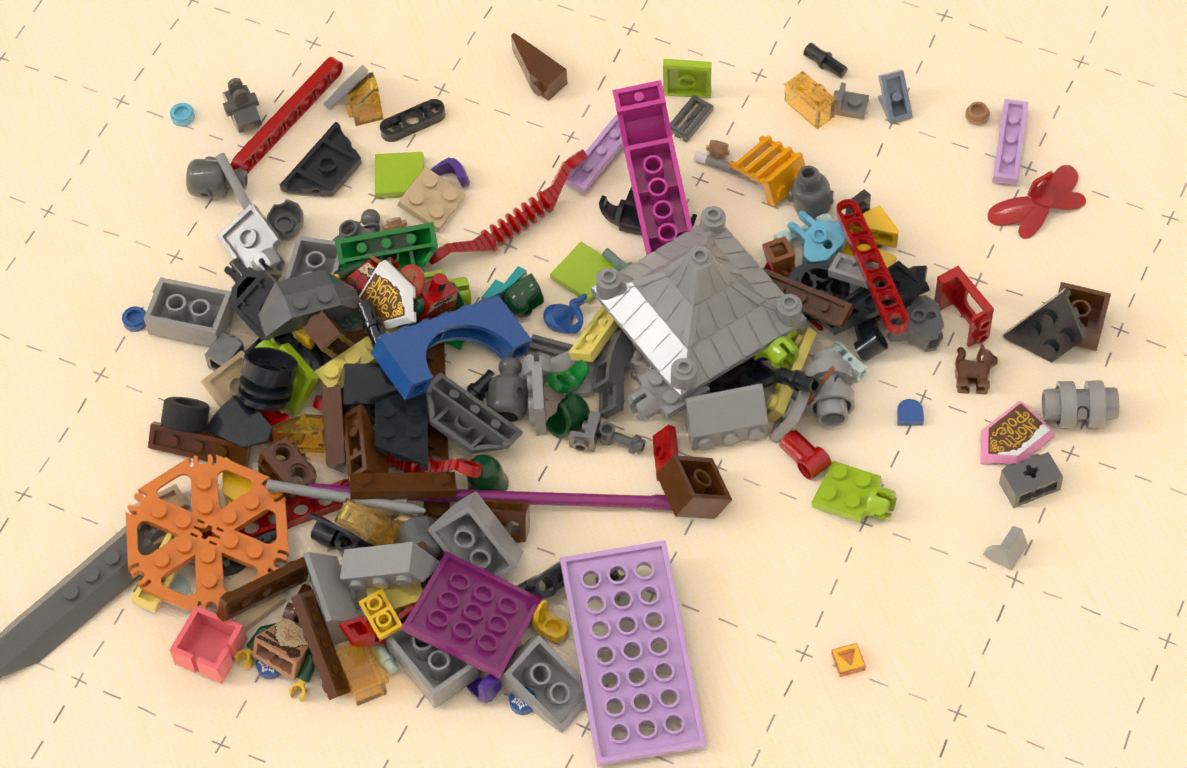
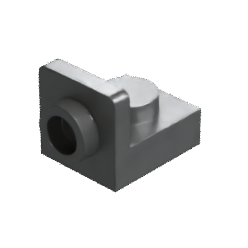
M841 82L839 91H834L832 104L836 105V115L864 120L869 95L845 91L846 83Z
M590 411L588 420L583 421L581 432H569L570 448L580 452H595L598 441L597 429L601 425V413Z

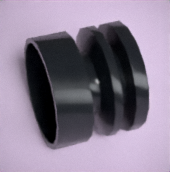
M269 347L249 349L244 355L241 370L243 375L240 377L237 397L245 405L259 410L279 411L287 408L291 401L292 383L295 380L298 365L297 360L292 355L279 349Z

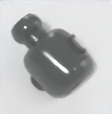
M208 156L204 159H193L188 164L186 187L190 195L195 197L223 198L228 193L229 188H232L215 157ZM244 169L234 170L243 189L246 190L248 183L247 171Z
M804 166L798 171L797 178L794 180L791 189H789V202L793 203L797 214L800 211H804L815 220L817 216L830 211L832 204H834V190H831L827 178L816 167Z
M507 357L499 362L498 370L501 374L494 376L489 381L486 405L509 422H516L526 415L528 387L527 381L519 376L522 372L520 360Z

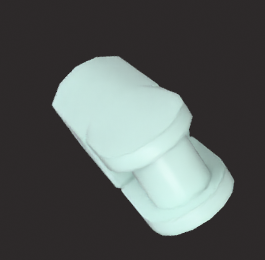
M836 340L833 343V347L825 349L836 350L842 354V358L850 363L852 377L859 382L867 375L869 367L854 356L840 341Z

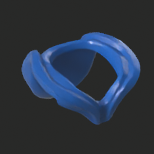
M583 293L581 296L571 299L569 306L564 304L549 305L543 313V319L547 327L557 333L577 334L583 326V313L579 307L586 303L587 294ZM576 315L578 322L572 325L573 317Z

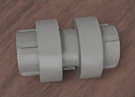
M822 350L812 356V362L805 369L806 375L817 377L821 380L831 366L835 367L833 373L808 405L809 412L817 417L818 423L824 427H838L848 421V414L855 408L854 390L851 387L853 383L851 365L836 350Z
M1102 380L1085 381L1084 389H1076L1074 381H1057L1054 389L1042 391L1043 420L1056 421L1058 428H1075L1077 420H1085L1086 427H1104L1106 420H1114L1119 417L1118 389L1115 387H1105Z

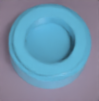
M177 103L170 109V117L174 125L184 127L194 121L195 114L190 104Z

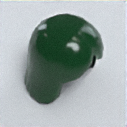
M532 273L508 287L504 295L508 309L519 318L530 316L533 309L544 303L541 288Z
M566 394L565 398L558 403L556 413L549 417L546 422L549 432L556 438H564L569 435L570 431L582 428L583 421L588 420L590 415L587 402L577 394Z
M482 454L470 459V461L482 465L483 469L479 478L466 476L468 490L506 491L508 489V477L496 458Z

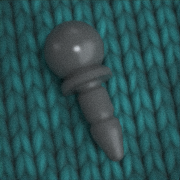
M374 209L365 210L361 215L363 228H368L373 233L380 230V214Z

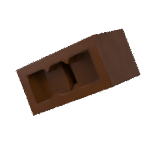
M323 311L313 315L308 320L307 325L303 327L316 345L333 359L355 345V342L344 329Z
M284 437L260 453L257 463L266 475L271 477V480L308 486V483H315L317 479L315 468L311 463H306L301 456L298 446L293 442L291 443L287 437ZM276 456H284L287 461H280ZM297 475L303 481H295L291 476ZM282 492L283 497H285L288 503L300 496Z
M483 499L516 543L526 542L530 531V502ZM514 521L517 522L519 525L516 526L511 524L510 522Z

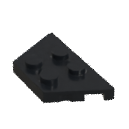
M335 121L280 183V191L333 197L362 164L361 157L356 149H353L351 141L344 135L338 122Z
M1066 287L1008 329L1003 337L1052 363L1086 338L1087 332L1080 321L1077 307L1072 308L1068 298L1071 292Z
M398 393L375 403L376 452L386 456H393L404 463L407 460L420 464V469L428 470V410L426 393L404 400L402 395Z

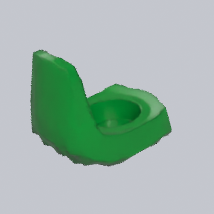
M579 360L565 371H551L546 376L547 383L557 393H572L582 385L589 372V366L583 360Z

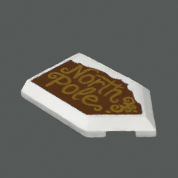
M387 260L380 262L359 295L360 301H372L377 317L381 319L383 326L388 330L395 329L400 325L416 323V312L413 310V299L416 298L415 287Z

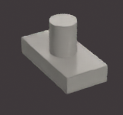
M838 252L828 269V276L850 283V290L852 292L860 287L868 289L855 258ZM870 262L865 266L869 269H875L879 265ZM876 281L874 286L878 287L881 281Z

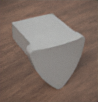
M1012 526L1001 545L987 547L983 555L994 563L1012 570L1028 545L1023 529Z

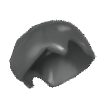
M288 199L281 204H274L266 217L267 221L282 239L296 236L304 225L303 210L298 203Z

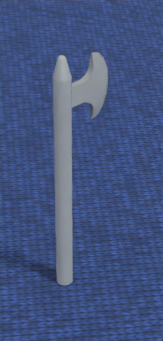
M268 479L266 490L407 514H422L426 512L425 508L407 503L408 499H350V493L270 479Z

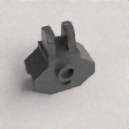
M240 78L231 79L227 84L228 91L222 92L225 102L222 104L227 117H231L239 133L244 132L243 126L253 122L257 127L261 126V119L256 106H259V102L255 92L250 93L247 84L243 85Z
M926 295L917 296L910 307L906 309L909 317L908 330L898 335L888 332L887 338L890 342L907 340L908 344H914L925 352L936 351L943 340L942 329L944 328L939 304ZM899 318L894 325H900L904 321Z

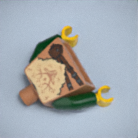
M284 618L278 623L259 627L246 646L248 648L236 653L235 661L240 664L244 658H247L242 667L245 670H249L254 665L253 656L293 681L298 678V683H294L289 688V694L292 698L296 690H302L299 701L303 702L307 697L306 682L310 683L316 667L312 661V653L308 642L303 637L301 624L299 625L289 618Z

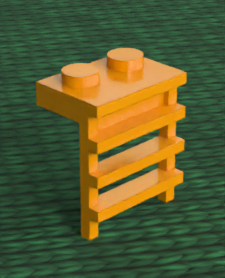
M762 135L759 137L760 142L738 161H730L728 164L730 168L763 185L767 203L775 207L789 195V189H791L794 180L797 178L798 171L805 166L802 153H795L791 147H783L782 142H774L771 136L765 137Z

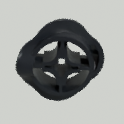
M802 264L794 268L788 276L792 280L841 300L847 297L850 292V283L828 276L829 265ZM803 314L806 317V321L820 322L818 319Z

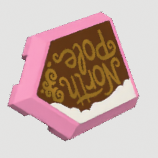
M1018 401L981 430L980 464H1019L1053 439L1055 434L1052 428L1026 404Z

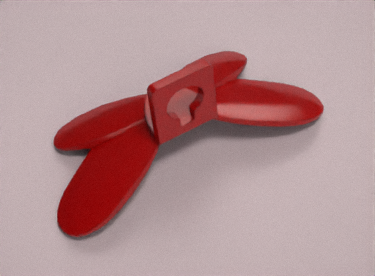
M1062 165L1054 173L1052 171L1047 172L1032 182L1027 193L1028 196L1011 198L992 206L987 213L989 222L997 226L1013 225L1021 222L1018 230L1019 236L1023 239L1032 237L1042 227L1050 208L1074 210L1086 204V198L1083 194L1072 192L1078 182V172L1070 165Z

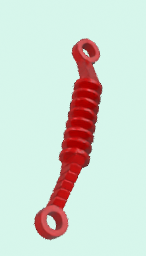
M584 149L579 150L562 162L551 185L545 190L536 193L538 201L534 197H530L528 199L530 206L525 202L521 203L522 212L516 207L513 209L515 217L510 213L505 214L507 223L499 218L497 220L499 228L494 224L489 226L491 234L484 229L473 240L442 245L429 260L430 265H434L450 253L495 252L498 250L496 242L503 246L506 244L504 236L509 240L514 239L512 230L520 235L522 233L520 225L528 229L530 227L528 220L533 224L537 223L535 214L540 218H544L545 212L543 209L548 213L553 212L570 169L588 158Z
M316 395L312 406L320 411H323L322 396ZM386 456L388 466L395 467L399 471L403 470L404 473L448 472L456 470L463 475L479 478L483 469L482 465L463 458L436 461L428 456V470L420 469V464L409 460L404 463L393 456Z

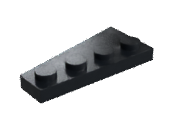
M899 260L887 268L903 303L930 291L928 283ZM881 281L878 287H884L887 283ZM860 287L842 299L854 306L843 330L823 321H820V323L832 334L837 335L879 315V312L869 289ZM886 299L882 302L885 306H892L896 303L891 299Z

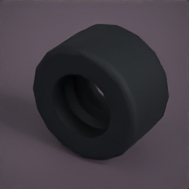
M168 397L163 402L161 424L166 428L180 432H203L208 424L210 406L198 399Z

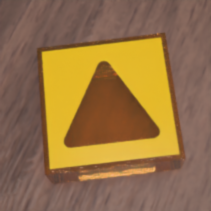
M857 643L831 650V656L839 677L866 669Z

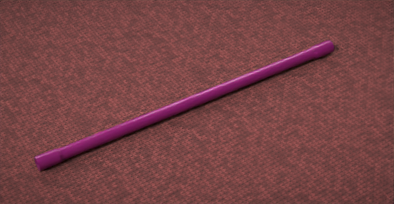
M308 483V486L350 493L349 486ZM457 489L456 498H410L407 500L458 502L476 491L482 499L530 502V505L645 508L672 511L666 495L659 494L650 496Z

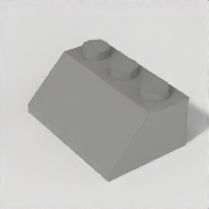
M762 383L685 398V425L692 451L709 450L720 445L730 446L746 440L756 441L768 436V417Z
M476 491L456 502L427 530L444 552L447 551L498 577L517 568L523 553Z
M414 542L345 549L340 580L354 591H365L366 588L372 587L386 589L390 585L411 586L412 583L426 580L435 571L440 561Z
M312 552L304 553L309 578L332 642L336 645L348 641L339 624L363 616L362 610H356L354 603L358 602L356 593L340 580L342 565L340 566L337 556Z

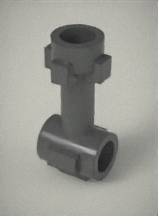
M610 422L602 423L597 429V436L601 444L609 446L615 442L629 447L628 453L641 454L643 452L646 440L642 439V436L636 434L632 438L615 432V427Z

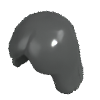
M425 515L422 517L417 516L407 520L398 528L396 535L398 543H418L423 541L427 545L426 552L437 559L441 554V547L427 531L436 522L433 518Z

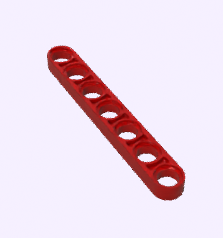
M332 56L327 58L235 155L231 161L233 170L244 169L248 174L335 82L343 70V63Z
M844 199L836 206L838 222L887 331L891 334H902L909 327V317L858 203L852 199ZM847 208L854 210L849 215L843 214L841 211ZM853 226L862 228L860 232L856 233L851 232L849 229ZM861 244L870 246L868 250L864 251L859 250L857 247ZM874 262L879 266L875 269H869L865 265ZM876 281H884L887 285L876 287L874 283ZM886 299H891L896 302L892 306H885L882 304V302ZM894 318H901L904 322L900 325H894L890 321Z
M348 478L335 482L333 485L349 486ZM298 496L289 503L286 501L287 528L290 529L313 520L307 517L308 513L312 512L324 516L353 504L332 501L329 505L319 504V499H308L307 496ZM299 505L308 507V511L302 515L296 514L294 509ZM269 511L252 522L259 526L258 530L254 533L245 532V527L238 532L255 538L276 530V524H272L269 521L271 516L275 514ZM211 529L207 532H202L203 539H206L208 536L213 537Z

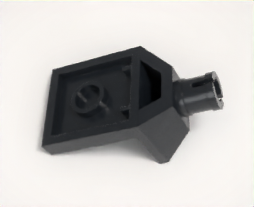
M239 258L233 259L229 263L232 268L226 266L224 272L235 282L231 289L230 307L262 341H270L271 338L277 340L281 335L266 339L258 315L272 287L282 274L274 271L250 270Z

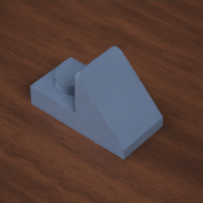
M899 69L878 75L882 95L878 96V99L888 122L892 123L913 117L904 70Z

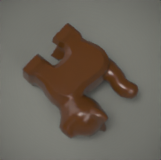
M982 344L976 356V361L966 360L965 349L959 347L955 360L957 392L969 394L967 385L976 384V394L986 395L988 389H990V369L997 365L998 357L990 350L985 349L984 344Z

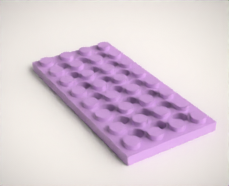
M666 540L560 557L597 767L706 748ZM648 566L651 568L652 573L647 577L639 576L636 572L638 567ZM614 570H621L624 572L625 578L621 581H614L611 579L610 574ZM593 574L598 577L599 581L597 584L589 586L584 583L583 579L585 576ZM650 590L657 597L652 602H646L641 597L642 593ZM619 595H626L630 599V603L621 607L614 600ZM598 599L603 603V607L599 611H593L588 607V603L591 600ZM650 616H658L662 623L658 627H650L646 620ZM624 620H630L634 623L635 628L630 632H624L620 629L619 625ZM596 625H604L607 627L608 632L600 637L596 636L592 630ZM656 641H662L666 644L667 648L662 653H656L651 649V645ZM631 645L636 646L640 650L639 655L633 658L626 656L624 653L625 648ZM602 650H608L612 653L613 658L608 662H602L598 659L597 655ZM660 667H667L671 670L672 674L669 678L661 679L657 676L656 671ZM634 671H639L643 673L645 679L641 683H633L630 681L629 675ZM606 676H614L618 683L613 688H607L602 684V680ZM670 692L676 696L677 700L674 704L666 705L662 702L661 696L664 693ZM639 697H645L649 700L650 704L646 709H638L635 707L634 701ZM611 702H619L623 709L618 714H612L607 710V705ZM669 719H678L682 724L681 728L677 731L669 730L666 727V722ZM644 723H650L655 731L653 734L645 736L639 732V727ZM616 728H623L627 731V737L623 740H616L612 737L611 733Z

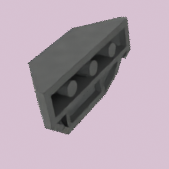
M323 269L275 282L258 318L265 337L268 339L303 329L307 325L308 320L321 311L334 321L358 315L359 312L356 305L361 301L355 288Z
M440 372L431 381L426 391L429 424L470 454L509 449L523 434L522 430Z

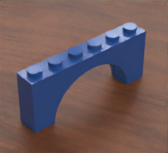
M498 295L489 299L483 298L478 303L472 305H463L458 310L450 313L448 311L430 320L428 318L410 327L404 326L396 332L384 333L376 339V344L371 354L404 400L426 393L433 379V375L427 365L426 351L439 343L453 340L469 341L488 348L501 359L507 357L517 359L525 355L532 339Z

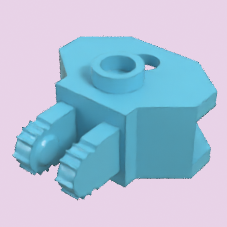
M800 211L797 215L809 229L805 232L793 221H790L787 227L800 240L799 244L803 247L801 262L803 264L827 265L842 249L844 244L842 228L838 221L821 222L819 219L815 221L806 212Z

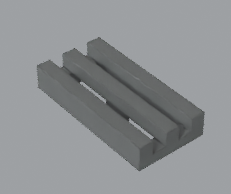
M693 95L670 122L671 132L675 133L677 138L682 137L683 141L687 143L713 112L714 105ZM695 104H699L695 108V110L689 114V116L687 117L685 122L680 126V128H678L677 126L690 112V110L695 106Z
M533 334L531 337L532 342L528 350H526L525 356L529 354L534 355L535 362L539 361V355L541 354L533 351L555 357L570 350L573 345Z

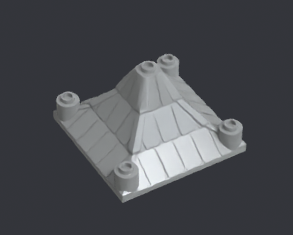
M710 206L702 211L699 225L641 258L636 263L624 268L621 272L614 268L601 269L597 273L596 284L591 287L592 294L680 401L766 349L774 340L787 336L806 324V317L802 314V301L800 298L793 294L784 295L726 227V214L724 210L717 206Z

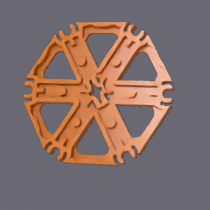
M211 454L208 455V462L203 465L199 464L198 456H194L193 467L190 466L191 460L188 457L139 488V493L134 494V499L141 502L138 507L128 505L127 508L131 514L126 512L128 570L132 578L144 575V578L138 582L139 588L144 593L191 613L194 607L199 605L206 610L209 606L214 605L218 610L220 597L228 592L224 588L223 557L258 571L257 576L250 582L279 569L274 565L277 562L287 564L288 559L285 555L290 557L285 497L283 498V493L271 494V490H266L268 479L271 480V477L216 455L215 465ZM230 472L252 483V488L248 492L220 509L218 476L220 473ZM179 476H188L191 479L192 512L160 499L157 496L158 490ZM269 511L273 512L276 516L277 538L271 544H266L238 532ZM141 523L176 536V538L149 555H142L138 551L137 529ZM211 529L213 537L208 536L206 539H203L201 532H207ZM195 560L196 592L193 595L186 596L162 585L161 581Z

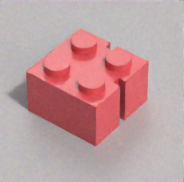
M195 606L171 646L170 653L175 665L194 673L199 669L200 675L222 684L234 664L232 658L235 659L236 653L242 650L248 638L242 624L230 619L222 622L216 613Z

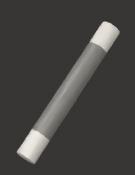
M698 151L695 153V161L750 179L730 168L728 161Z

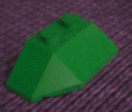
M434 222L335 240L339 265L342 267L361 260L372 261L369 257L374 255L381 261L386 260L388 257L393 258L400 265L398 268L399 272L406 265L411 264L419 266L423 271L438 248Z

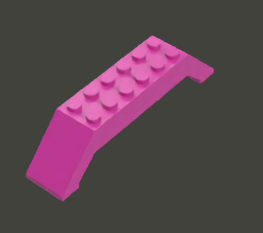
M661 80L612 90L646 255L692 229Z

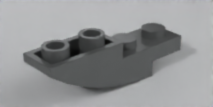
M621 328L612 334L598 354L593 371L591 390L599 393V413L605 419L624 410V373L632 369V341Z

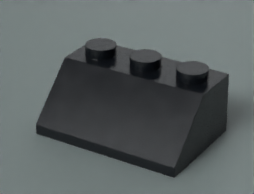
M378 363L344 364L336 385L341 387L343 415L361 404L365 407L369 418L374 419L375 403L399 393Z

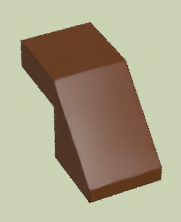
M786 236L762 244L766 261L770 262L775 273L788 277L792 270L796 268V255Z

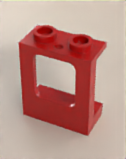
M959 266L938 276L934 301L939 304L940 311L954 305L970 325L967 338L968 348L976 343L981 344L985 342L990 336L994 313L992 305ZM968 293L983 310L982 312L976 314L967 301Z

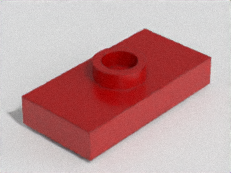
M669 424L652 436L656 474L673 455H678L676 428Z

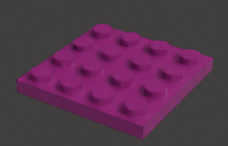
M446 551L407 617L402 631L500 679L542 598Z

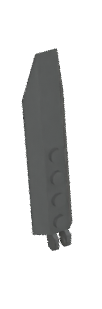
M141 523L137 529L139 553L149 555L157 550L153 542L163 536L164 531L154 527L145 536L143 532L151 526ZM126 526L0 633V678L42 661L141 576L138 575L132 578L128 570Z

